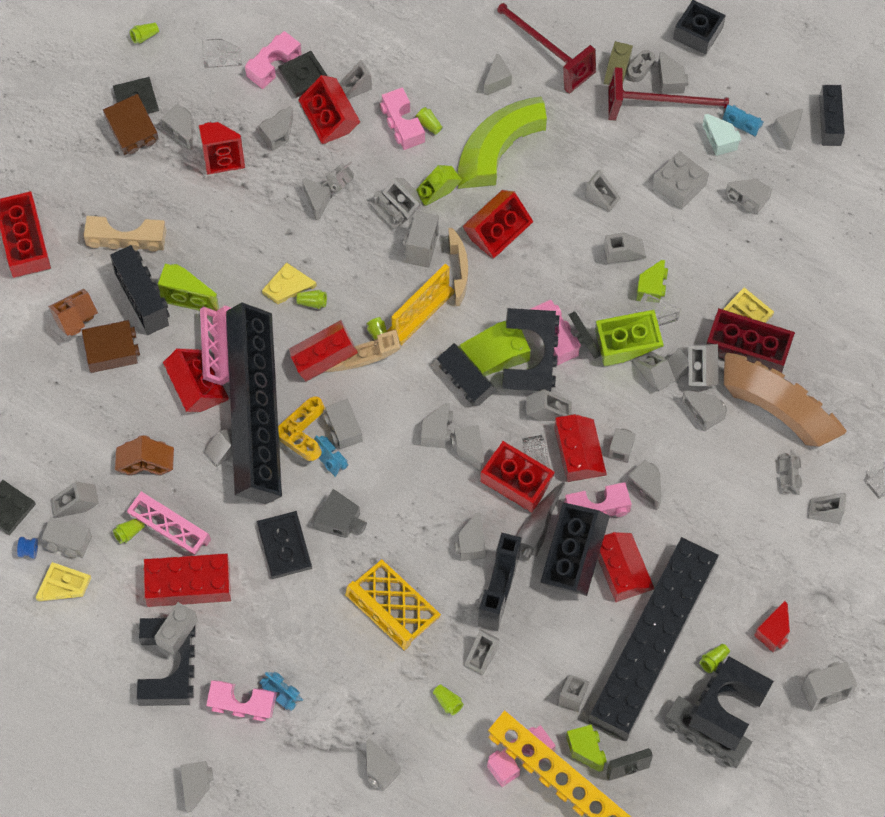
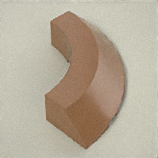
M726 353L724 385L734 398L753 403L776 416L791 428L805 445L820 447L847 432L833 413L828 415L821 408L823 403L819 400L817 401L812 396H807L808 391L798 383L793 385L784 379V374L773 368L770 371L759 361L751 363L746 361L747 357Z

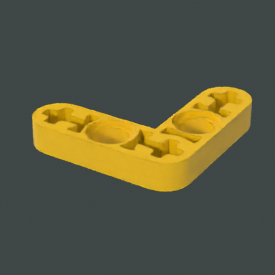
M314 396L307 399L278 426L280 442L308 461L318 459L322 453L319 444L302 432L324 412L325 406L320 397ZM305 417L303 421L296 422L298 418ZM303 439L300 444H294L296 440Z

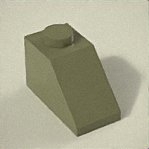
M614 42L604 79L605 85H609L615 67L623 68L624 83L631 61L633 45Z

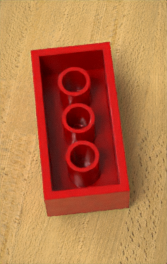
M32 191L0 198V231L12 277L15 278L51 269Z
M228 553L144 559V587L147 607L176 605L177 602L183 605L230 602L231 584Z

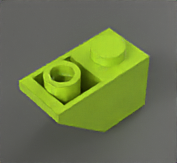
M437 165L416 191L420 200L427 206L450 194L462 179L452 166Z
M660 260L640 274L636 301L660 304L661 297H665L666 285H663V279L667 280L668 268H665V260Z
M592 724L567 731L566 740L572 758L598 772L603 771L604 763H607L604 751L599 749L600 737L598 731L593 730Z

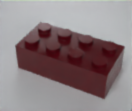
M718 308L706 344H718V357L725 359L726 353L737 354L747 357L746 361L751 363L759 361L770 371L773 368L782 373L795 332Z

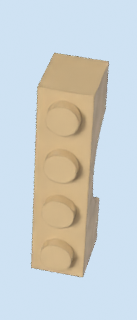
M86 216L84 230L86 246L118 249L132 245L134 250H164L166 238L165 220L145 219L137 229L121 232L112 228L106 217Z

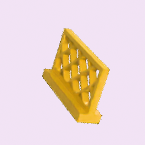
M444 264L391 316L392 326L387 332L397 330L401 346L454 294V289L449 286L450 267L447 264Z
M382 559L358 580L352 581L347 585L345 595L404 651L411 645L413 640L441 616L430 603ZM383 568L387 572V578L376 577V571ZM363 582H373V590H364L360 585ZM376 582L387 583V591H376ZM390 583H399L402 586V592L390 591ZM376 595L387 596L388 604H379L376 601ZM390 596H401L402 605L390 604ZM405 597H414L417 600V606L405 605ZM391 609L402 610V618H394L391 615ZM405 610H417V619L405 618ZM420 611H429L433 616L430 619H420ZM405 623L417 624V630L411 634L405 628Z

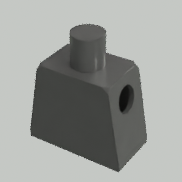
M332 489L314 521L315 529L343 538H347L352 529L362 534L367 526V522L359 519L360 507L335 489Z

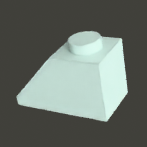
M709 114L704 115L702 125L715 155L718 156L736 151L741 137L739 132L735 131L733 124Z

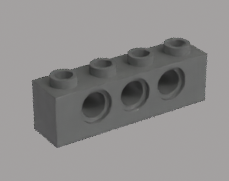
M678 696L665 716L664 723L666 727L673 732L678 731L683 734L684 738L690 743L699 744L709 755L718 756L725 765L738 768L753 741L743 736L735 751L730 748H722L718 741L705 737L700 731L684 724V719L692 720L693 717L689 715L694 705Z

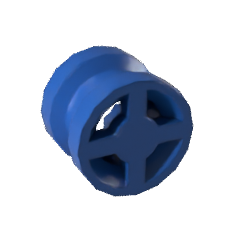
M20 537L17 546L18 557L29 556L35 559L38 552V539Z

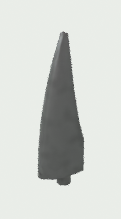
M562 482L542 501L517 536L522 537L521 550L524 552L521 557L524 560L528 561L531 555L537 556L543 545L549 521L565 486V482Z

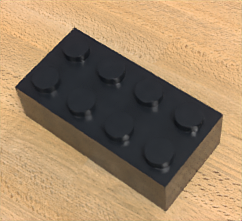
M132 245L110 254L114 274L147 335L169 326L168 318L170 314L167 310V302L164 297H160L159 288L155 281L152 282L148 267L143 266V259L139 251H134Z
M563 502L540 583L552 588L587 596L610 516L599 510Z

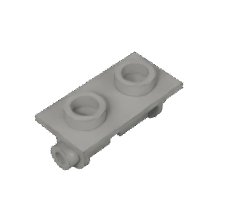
M352 162L347 165L342 163L336 167L334 171L326 176L327 181L322 186L328 184L332 191L339 192L354 178L353 171L348 167Z
M376 191L374 193L375 199L369 202V204L393 229H396L408 220L382 192Z
M790 450V455L783 453L779 458L780 473H788L787 475H780L781 490L784 494H790L791 490H795L797 495H800L799 487H802V479L798 468H801V460L793 450Z

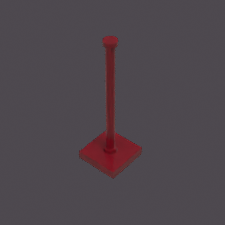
M501 3L498 6L497 12L499 14H504L566 63L563 66L564 90L567 93L573 92L596 73V49L592 45H589L572 59L508 9L505 3Z
M619 67L614 68L608 85V120L614 121L617 119L623 99L723 106L725 109L729 105V97L719 99L624 91L623 68Z

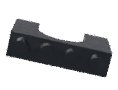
M507 308L506 328L527 329L537 333L544 343V355L540 363L530 369L503 368L502 389L542 391L545 389L551 392V387L555 388L556 376L552 375L553 367L556 368L557 355H553L554 347H558V335H555V327H559V315H556V311Z
M501 532L489 588L484 590L479 607V627L494 631L499 630L520 558L522 537Z
M140 618L139 640L141 645H157L155 635L167 618ZM196 625L178 650L181 655L179 667L172 675L161 679H137V702L139 706L190 705V698H194V685H191V678H195V665H191V658H195V645H192V637H196Z
M728 656L725 663H719L715 671L718 675L716 677L712 675L706 686L709 688L708 692L703 690L698 701L701 704L699 706L694 705L689 715L693 717L689 726L735 751L749 724L728 713L721 706L718 696L727 693L735 694L760 707L774 681Z

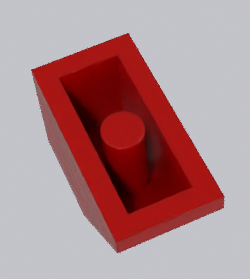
M786 601L757 628L754 635L773 653L777 648L783 649L789 642L787 637L790 633L788 603Z

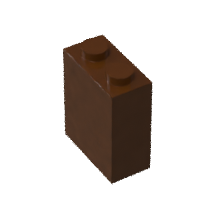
M138 94L103 109L104 117L124 155L133 154L139 148L151 146L159 140L158 133Z
M129 320L81 329L90 373L138 364L137 356H140L139 346L134 344L133 339L137 338L135 327H130Z

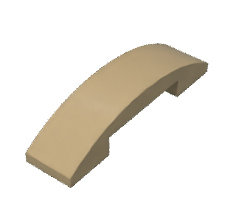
M448 228L450 255L458 254L461 279L454 280V295L456 306H460L467 290L468 259L459 235L453 228Z
M397 330L377 335L378 339L355 346L358 351L357 354L328 369L326 372L362 367L394 354L401 349Z

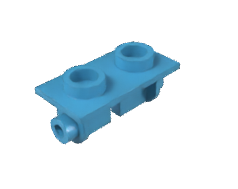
M727 105L722 120L755 137L759 128L764 123L760 117L757 118L747 114L745 111L737 108L736 105Z
M315 436L314 440L319 444L322 451L319 460L336 477L340 468L345 470L348 467V460L339 451L334 454L332 453L336 447L327 437Z
M264 673L268 678L264 677L260 681L261 688L279 692L280 695L276 701L286 710L292 711L297 705L294 703L295 701H303V698L299 696L300 692L292 685L288 686L283 682L284 678L279 673Z

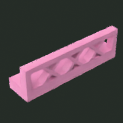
M223 306L217 311L202 307L200 309L203 379L224 385L229 382L226 311L231 309V307ZM207 315L213 317V325L207 319ZM208 331L214 337V342L209 338ZM209 349H211V351L215 355L214 360L209 354ZM210 366L215 371L216 376L210 374Z
M142 491L127 510L128 514L193 555L197 554L202 545L207 547L211 541L207 532ZM140 504L148 509V513L138 514L134 510ZM152 516H159L165 520V523L155 525L152 521ZM175 526L181 530L182 534L171 535L169 527ZM191 536L198 541L194 548L186 544L185 537Z

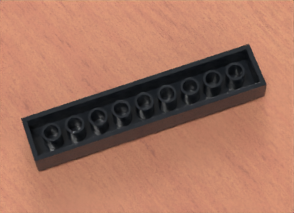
M241 302L226 311L234 495L262 504H268L282 497L272 313Z
M683 537L680 538L590 714L589 723L625 741L628 740L717 564L719 554Z

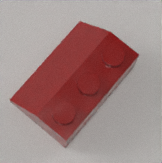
M321 75L298 99L322 144L348 135L360 123L337 78Z
M207 122L199 125L207 175L245 168L242 139L239 133L219 122Z
M501 190L462 227L471 241L494 259L534 221L515 191Z
M342 320L289 348L291 359L298 373L306 382L358 353Z
M176 348L163 362L186 412H203L229 400L223 385L203 379L202 350ZM210 366V374L216 376L215 371Z
M577 414L555 417L554 430L566 482L607 476L594 419Z
M502 441L482 469L480 482L532 513L543 498L555 471Z
M612 532L604 535L598 561L615 603L654 590V585L632 533Z

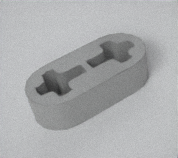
M641 51L629 65L627 77L630 81L640 82L653 67L655 55L652 51ZM649 58V60H646L643 64V59ZM638 68L640 69L639 73L633 74V72H636Z

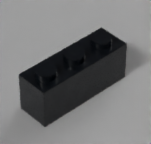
M822 85L819 95L822 146H841L845 135L842 86Z
M453 343L437 358L440 362L439 368L446 375L449 373L453 377L451 382L458 389L462 388L466 392L464 397L471 404L475 402L480 406L497 390L456 343Z

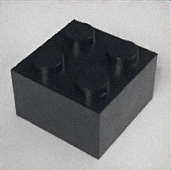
M692 0L675 26L673 39L707 55L724 27L726 15Z

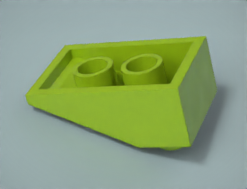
M164 264L158 287L161 298L164 297L167 304L200 311L202 307L214 311L219 310L217 293L180 265Z
M655 310L596 321L595 334L604 366L624 363L664 347Z
M506 320L491 326L460 344L461 349L485 376L502 371L503 368L508 369L530 361L531 350L522 329L506 328Z

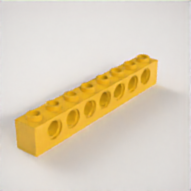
M505 710L488 729L487 732L490 734L488 738L496 745L501 743L506 747L505 752L514 760L518 757L523 762L521 766L531 774L533 772L537 773L540 776L538 780L547 788L552 786L557 790L555 794L562 801L566 802L569 800L574 805L572 809L580 816L585 814L588 817H609L610 815L615 817H631ZM507 731H514L516 733L517 740L510 743L505 739ZM524 745L533 747L534 753L531 757L523 755L522 747ZM541 759H547L550 762L551 766L548 771H542L539 768V761ZM558 773H563L567 776V783L565 785H559L556 782L555 778ZM575 787H580L584 791V796L581 800L573 797L572 792ZM593 801L598 802L601 806L598 814L590 811L589 806Z

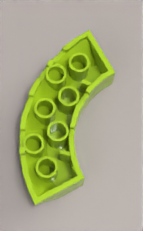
M541 96L509 104L487 117L475 129L466 142L460 157L458 175L462 181L458 184V189L496 185L499 160L513 142L521 136L525 137L532 133L546 131L547 115L545 102Z

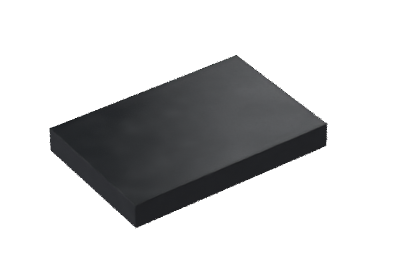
M297 511L257 521L272 579L312 569Z

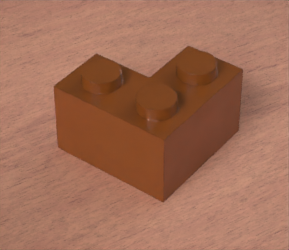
M84 288L48 306L57 326L67 336H73L81 332V329L85 327L83 322L90 321L94 318V315L98 314L89 293Z
M141 435L132 441L125 442V444L116 447V471L132 476L145 470L161 476L173 470L174 447L166 445L165 442L150 439L149 436Z

